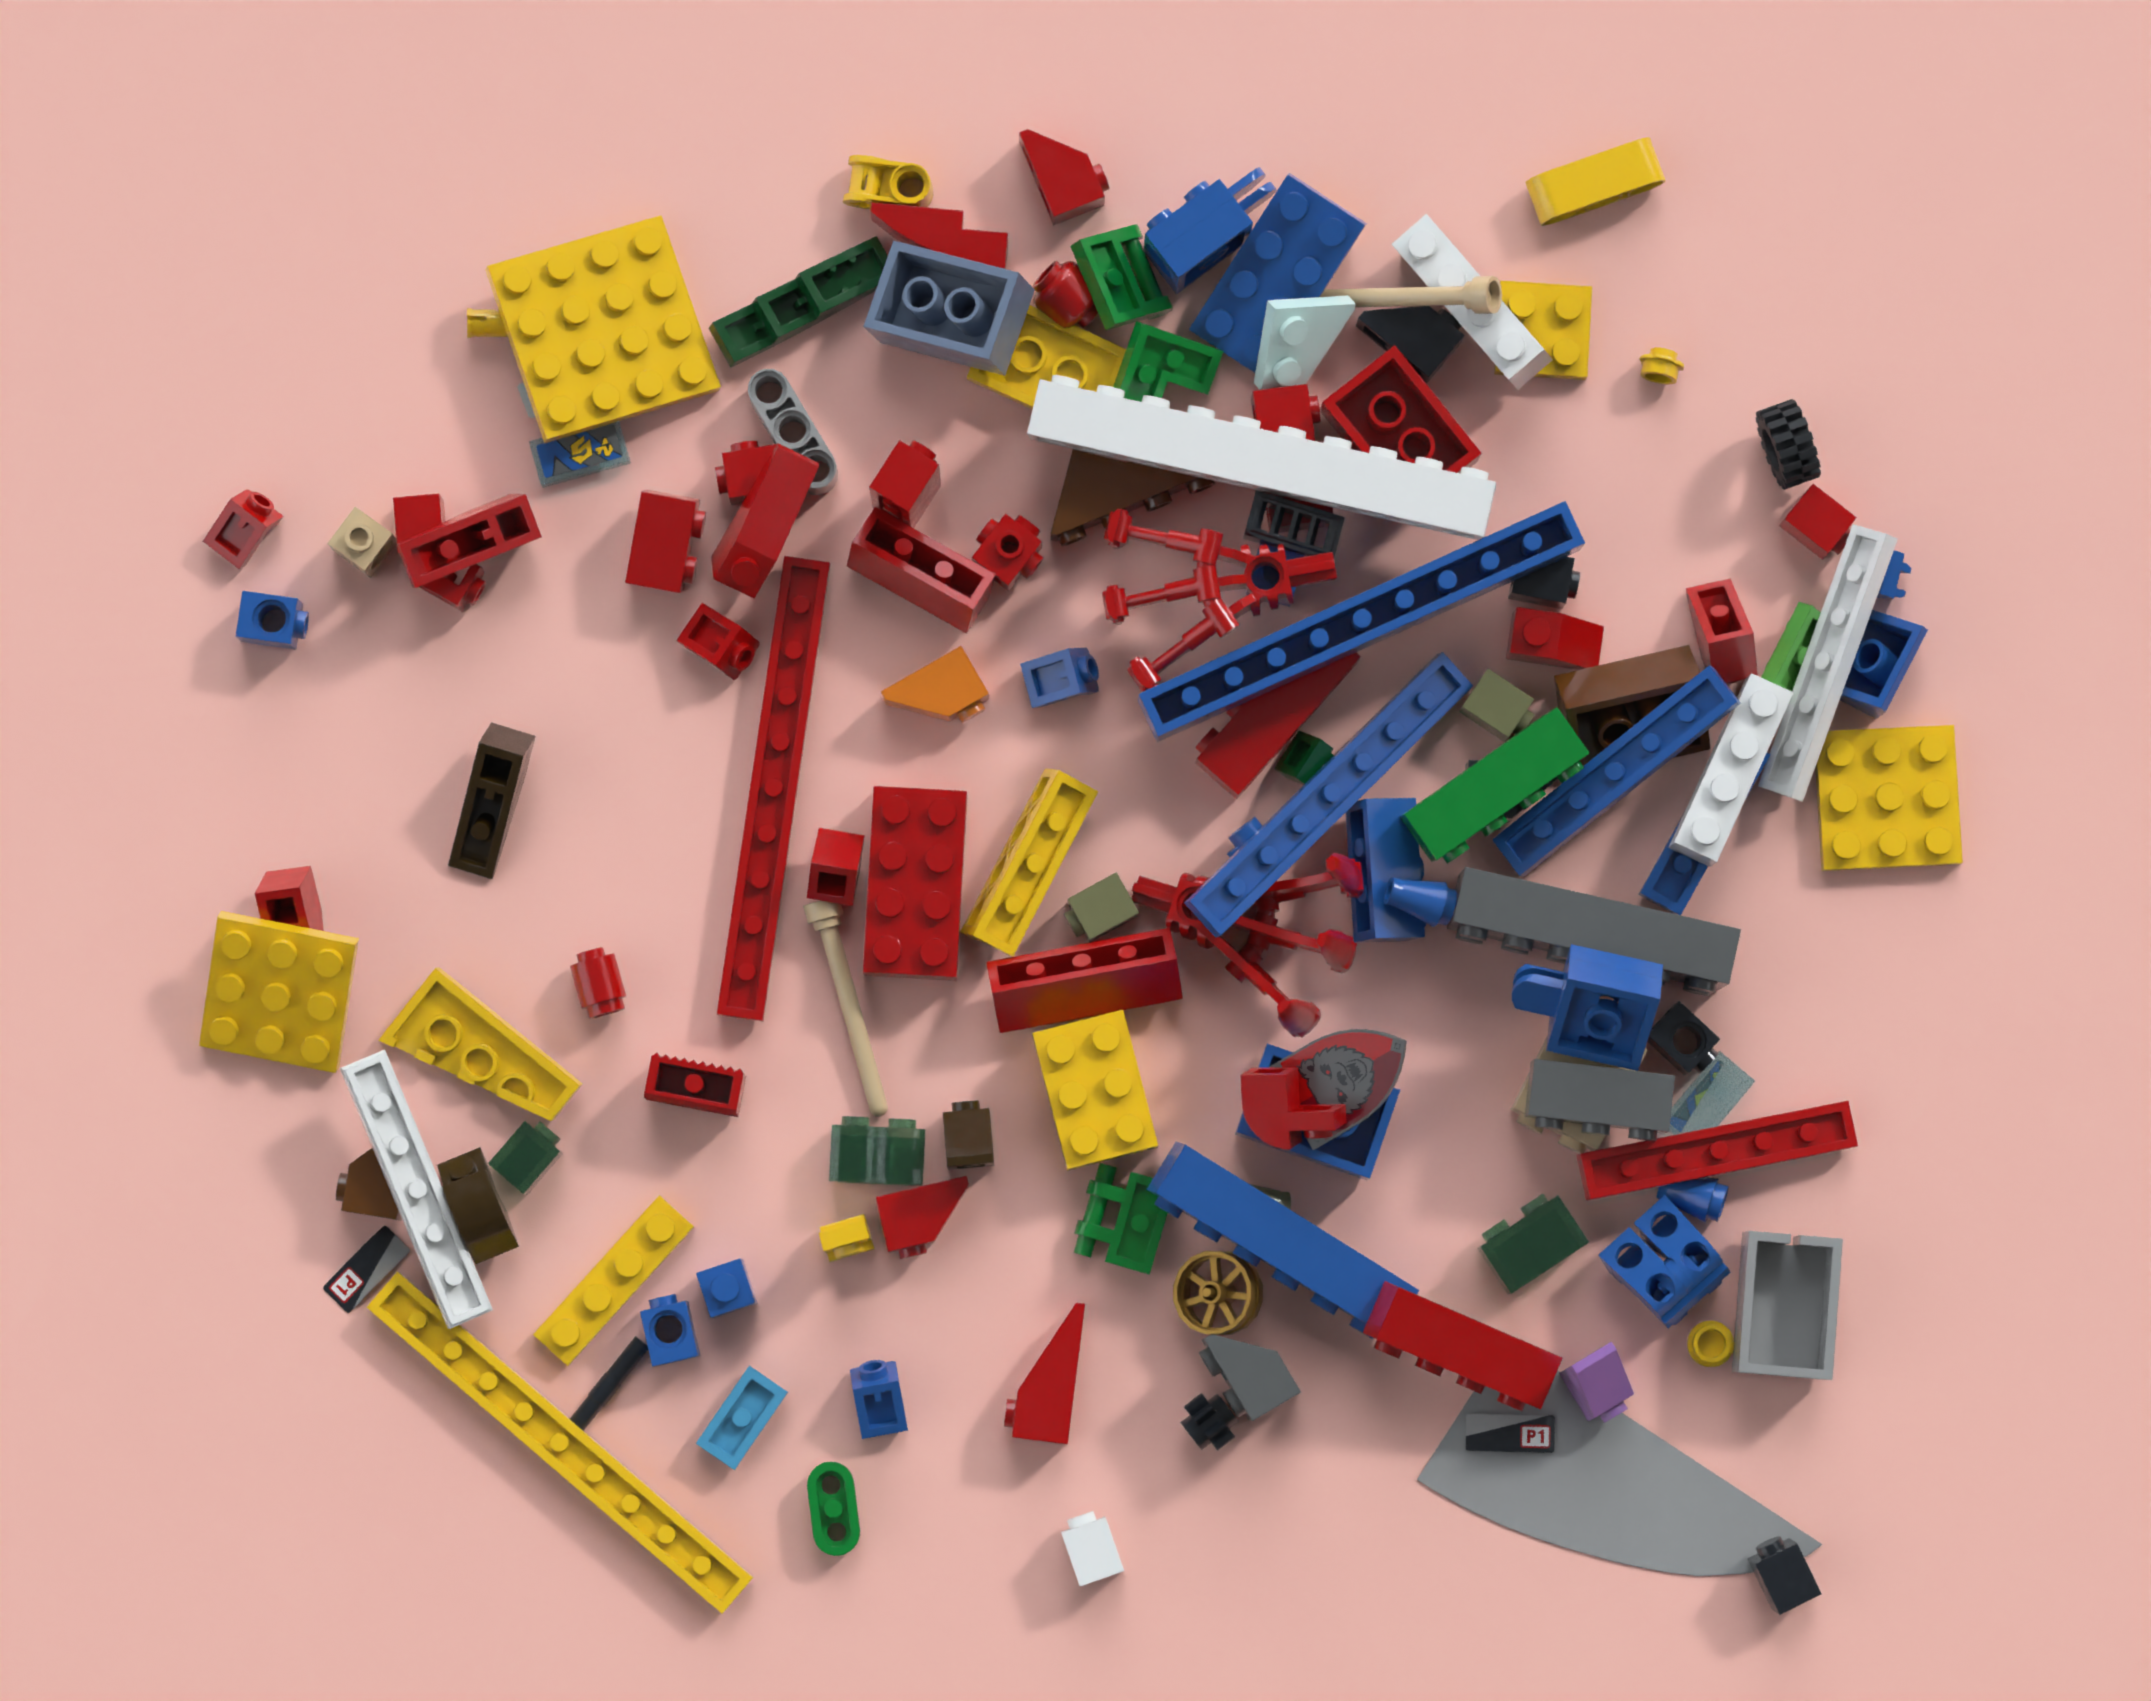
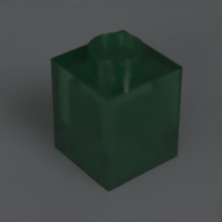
M524 1121L488 1164L522 1194L528 1195L564 1154L556 1147L561 1138L541 1121L535 1127Z

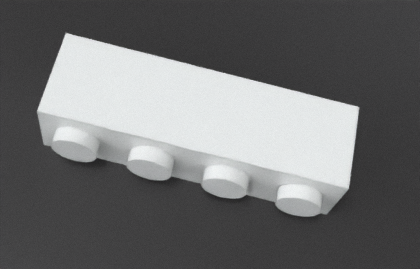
M1427 214L1392 243V246L1428 287L1464 286L1467 281H1472L1474 277L1480 276ZM1503 301L1501 302L1500 309L1495 314H1475L1472 309H1467L1464 305H1444L1517 390L1553 360Z
M1752 673L1744 680L1737 696L1741 704L1729 713L1668 848L1709 867H1712L1718 861L1794 692Z

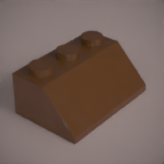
M1689 645L1554 675L1558 709L1589 751V754L1580 760L1583 766L1700 673ZM1709 730L1675 757L1710 750Z

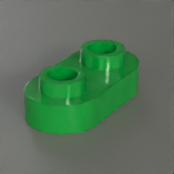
M833 1461L824 1462L811 1471L807 1481L813 1538L821 1551L832 1556H840L850 1552L857 1545L860 1538L855 1483L852 1473L846 1466ZM827 1476L838 1478L840 1489L837 1493L828 1494L823 1490L822 1482ZM833 1523H841L846 1529V1535L840 1541L832 1540L828 1535V1528Z

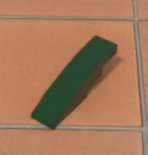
M875 236L800 272L794 280L756 297L752 304L712 322L708 329L729 366L732 368L818 324L876 291L888 255L878 237Z

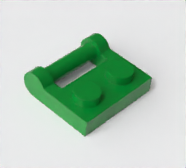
M1138 224L1079 239L1070 246L1106 331L1136 321L1155 319L1173 310L1169 297L1163 296L1140 242L1143 235Z

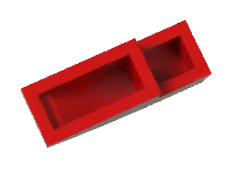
M871 202L872 221L902 243L1006 269L1008 233L963 229V210Z

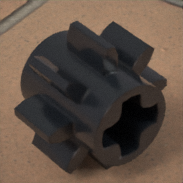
M1201 1393L1184 1406L1189 1416L1180 1423L1201 1450L1211 1443L1216 1450H1220L1235 1438L1230 1428L1239 1421L1218 1394L1207 1401Z

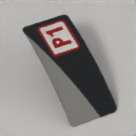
M383 1226L324 1285L323 1289L347 1313H350L410 1252V1249L387 1226Z
M1468 1413L1466 1415V1450L1554 1452L1555 1417L1553 1415Z

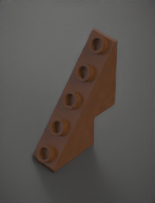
M1073 449L1053 522L1050 540L1059 541L1062 547L1073 544L1087 537L1086 529L1101 523L1104 529H1106L1110 512H1115L1117 508L1130 512L1145 506L1147 512L1154 511L1170 504L1173 501L1170 496L1185 489H1188L1190 494H1195L1215 485V481L1129 461L1126 463Z

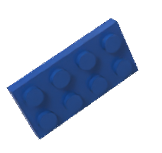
M1291 173L1287 174L1189 330L1255 373L1267 301L1321 297L1367 223Z

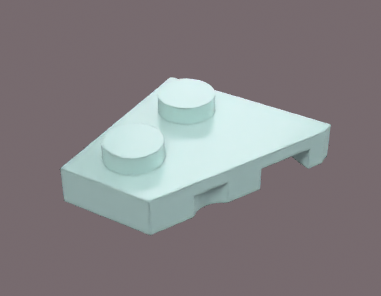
M1348 295L1268 300L1254 377V384L1258 389L1306 384L1354 312L1356 305Z

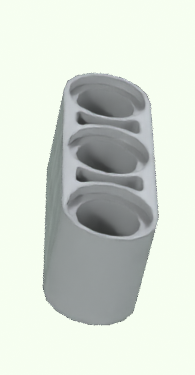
M763 369L756 372L748 383V394L753 409L774 444L779 443L809 459L822 461L830 468L828 476L823 481L812 482L807 493L811 495L828 493L834 488L838 480V470L833 455L787 378L781 372L775 369ZM768 382L776 383L782 388L781 397L773 403H764L757 398L759 387ZM789 422H799L806 428V433L800 441L789 443L780 436L782 427Z

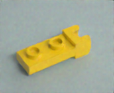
M865 1214L819 1227L820 1233L818 1234L823 1251L827 1253L829 1262L875 1249Z

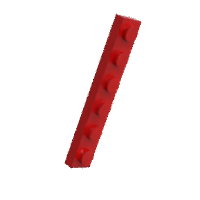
M1843 1101L1656 1138V1141H1641L1580 1153L1576 1156L1586 1201L1855 1148L1858 1146L1849 1101Z

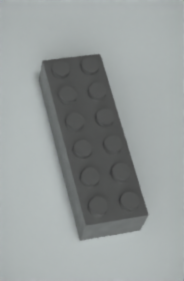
M1465 867L1458 875L1455 888L1457 892L1456 906L1453 916L1447 924V929L1457 931L1455 938L1458 940L1483 944V941L1490 938L1502 941L1501 949L1528 955V952L1532 951L1533 948L1548 952L1547 960L1562 964L1566 962L1571 944L1663 964L1662 986L1665 985V982L1669 983L1670 980L1684 983V991L1704 996H1710V993H1715L1716 990H1720L1730 983L1741 929Z

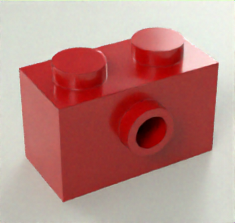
M652 490L641 491L625 583L675 593L683 592L685 583L693 585L698 557L690 556L693 538H702L706 519V511L699 510L700 499Z

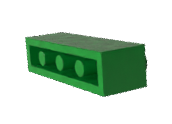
M1556 707L1399 817L1431 862L1443 857L1448 864L1470 848L1465 840L1480 830L1486 837L1508 822L1504 813L1519 804L1525 810L1544 797L1546 793L1542 786L1557 777L1563 783L1581 771L1584 766L1580 760L1588 755L1589 751L1561 711Z

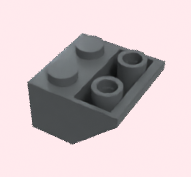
M1213 1334L1202 1339L1206 1348L1200 1351L1199 1355L1212 1376L1215 1377L1221 1373L1230 1389L1223 1392V1395L1236 1417L1239 1418L1245 1414L1249 1421H1253L1301 1393L1277 1351Z

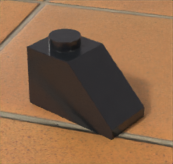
M1430 306L1363 311L1356 323V327L1383 350L1388 351L1395 345L1426 384L1459 347L1465 336L1459 331L1462 325L1453 315L1442 308L1436 312Z

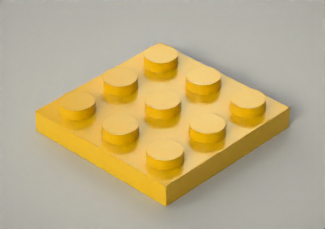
M1954 725L1828 731L1815 766L1821 871L1960 865L1963 863Z
M221 911L216 922L199 1046L336 1073L340 1067L359 938Z

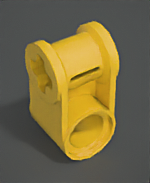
M868 155L849 156L848 165L852 167L849 192L843 195L842 202L844 204L870 210L871 202L928 207L934 196L933 185L927 171L921 165L890 161ZM868 175V177H867L866 189H865L866 176ZM915 178L923 182V190L916 197L908 198L899 193L902 183L908 179Z

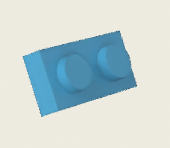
M749 1366L696 1444L735 1470L784 1400L788 1391Z

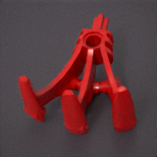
M1118 508L1115 512H1110L1103 538L1114 549H1120L1128 544L1129 539L1162 545L1173 550L1193 553V561L1197 562L1196 569L1192 570L1194 577L1166 583L1164 588L1126 596L1125 588H1118V585L1107 586L1106 591L1102 592L1106 620H1111L1116 625H1121L1124 619L1129 617L1128 610L1165 601L1172 602L1197 596L1198 603H1203L1205 607L1202 613L1206 618L1181 636V641L1152 663L1149 662L1146 656L1141 659L1137 656L1129 662L1130 667L1127 671L1142 692L1157 686L1162 680L1158 674L1190 650L1193 651L1216 633L1220 638H1223L1238 628L1240 624L1236 619L1250 610L1253 617L1260 616L1261 603L1268 602L1270 609L1275 610L1279 608V599L1286 598L1289 605L1294 604L1291 587L1337 579L1333 552L1286 560L1283 544H1278V552L1273 553L1270 552L1268 545L1265 544L1259 546V555L1254 556L1251 554L1248 544L1241 545L1240 551L1221 546L1224 534L1210 529L1201 528L1200 534L1194 535L1169 530V533L1132 526L1133 517L1128 515L1129 511ZM1220 560L1245 568L1244 574L1218 577L1216 562ZM1263 566L1272 567L1279 574L1278 583L1268 590L1259 589L1252 582L1254 572ZM1239 589L1248 590L1249 595L1241 598L1229 607L1221 599L1220 592Z
M1333 853L1326 859L1328 872L1276 881L1256 901L1257 912L1254 920L1240 916L1231 925L1234 928L1250 932L1246 944L1239 952L1222 936L1215 938L1199 919H1192L1191 910L1184 904L1210 877L1200 875L1195 879L1192 874L1183 873L1177 887L1139 876L1137 883L1134 882L1131 899L1133 903L1168 913L1166 927L1170 928L1171 932H1180L1183 938L1189 940L1197 938L1198 945L1205 949H1210L1215 945L1231 960L1224 968L1239 982L1242 983L1247 978L1264 996L1268 994L1278 1004V1020L1283 1028L1293 1037L1303 1038L1318 1024L1321 1018L1320 1009L1312 1002L1289 999L1276 986L1277 981L1259 965L1263 960L1261 954L1264 950H1269L1270 944L1292 950L1302 948L1322 954L1327 964L1331 966L1330 970L1345 973L1349 971L1353 964L1357 943L1353 941V937L1337 930L1329 929L1319 933L1316 939L1301 935V932L1278 927V919L1275 918V913L1280 911L1279 903L1304 898L1306 893L1340 886L1341 894H1347V898L1357 899L1364 891L1361 863L1338 853Z

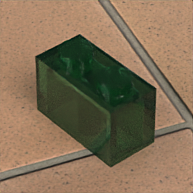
M1542 1193L1520 1208L1524 1217L1510 1226L1503 1219L1481 1234L1486 1242L1478 1246L1477 1249L1507 1294L1514 1293L1589 1243L1559 1195L1547 1200Z

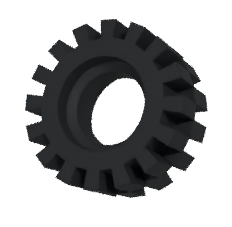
M1790 399L1757 411V417L1755 418L1758 425V434L1762 439L1761 445L1766 452L1767 462L1771 465V471L1774 477H1776L1779 486L1785 490L1819 478L1821 475L1819 467L1821 466L1816 456L1818 455L1817 448L1813 444L1812 440L1814 438L1808 430L1807 420L1805 417L1803 418L1802 410L1797 406V402Z

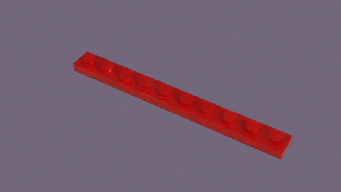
M784 556L717 1007V1015L764 1022L831 566L830 562L790 556Z

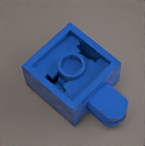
M1260 167L1248 173L1228 189L1220 178L1210 186L1206 181H1203L1184 196L1186 203L1173 213L1167 208L1147 223L1149 230L1145 233L1143 250L1175 294L1181 292L1243 245L1253 226V222L1248 214L1271 198L1277 191L1273 183L1268 182L1241 202H1237L1238 199L1265 178L1266 174Z
M1571 944L1563 972L1530 964H1524L1517 969L1513 978L1512 1002L1516 1009L1550 1016L1546 1051L1638 1071L1661 999L1663 964ZM1600 996H1608L1614 1000L1600 999Z

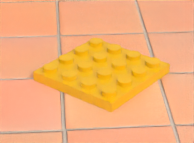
M662 215L501 261L486 267L485 271L544 443L720 390L721 385Z

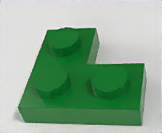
M1136 321L1113 387L1125 391V399L1142 402L1143 395L1162 398L1167 382L1208 395L1223 351Z

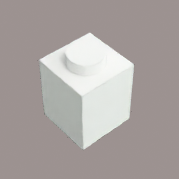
M1094 1511L1067 1520L1070 1529L1061 1531L1079 1586L1124 1571L1105 1516L1096 1519Z

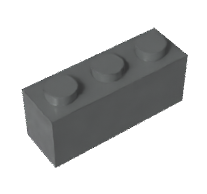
M1533 1059L1530 1062L1524 1117L1535 1118V1127L1563 1130V1122L1582 1124V1133L1609 1136L1611 1127L1628 1129V1138L1656 1141L1657 1133L1665 1134L1669 1132L1675 1075Z

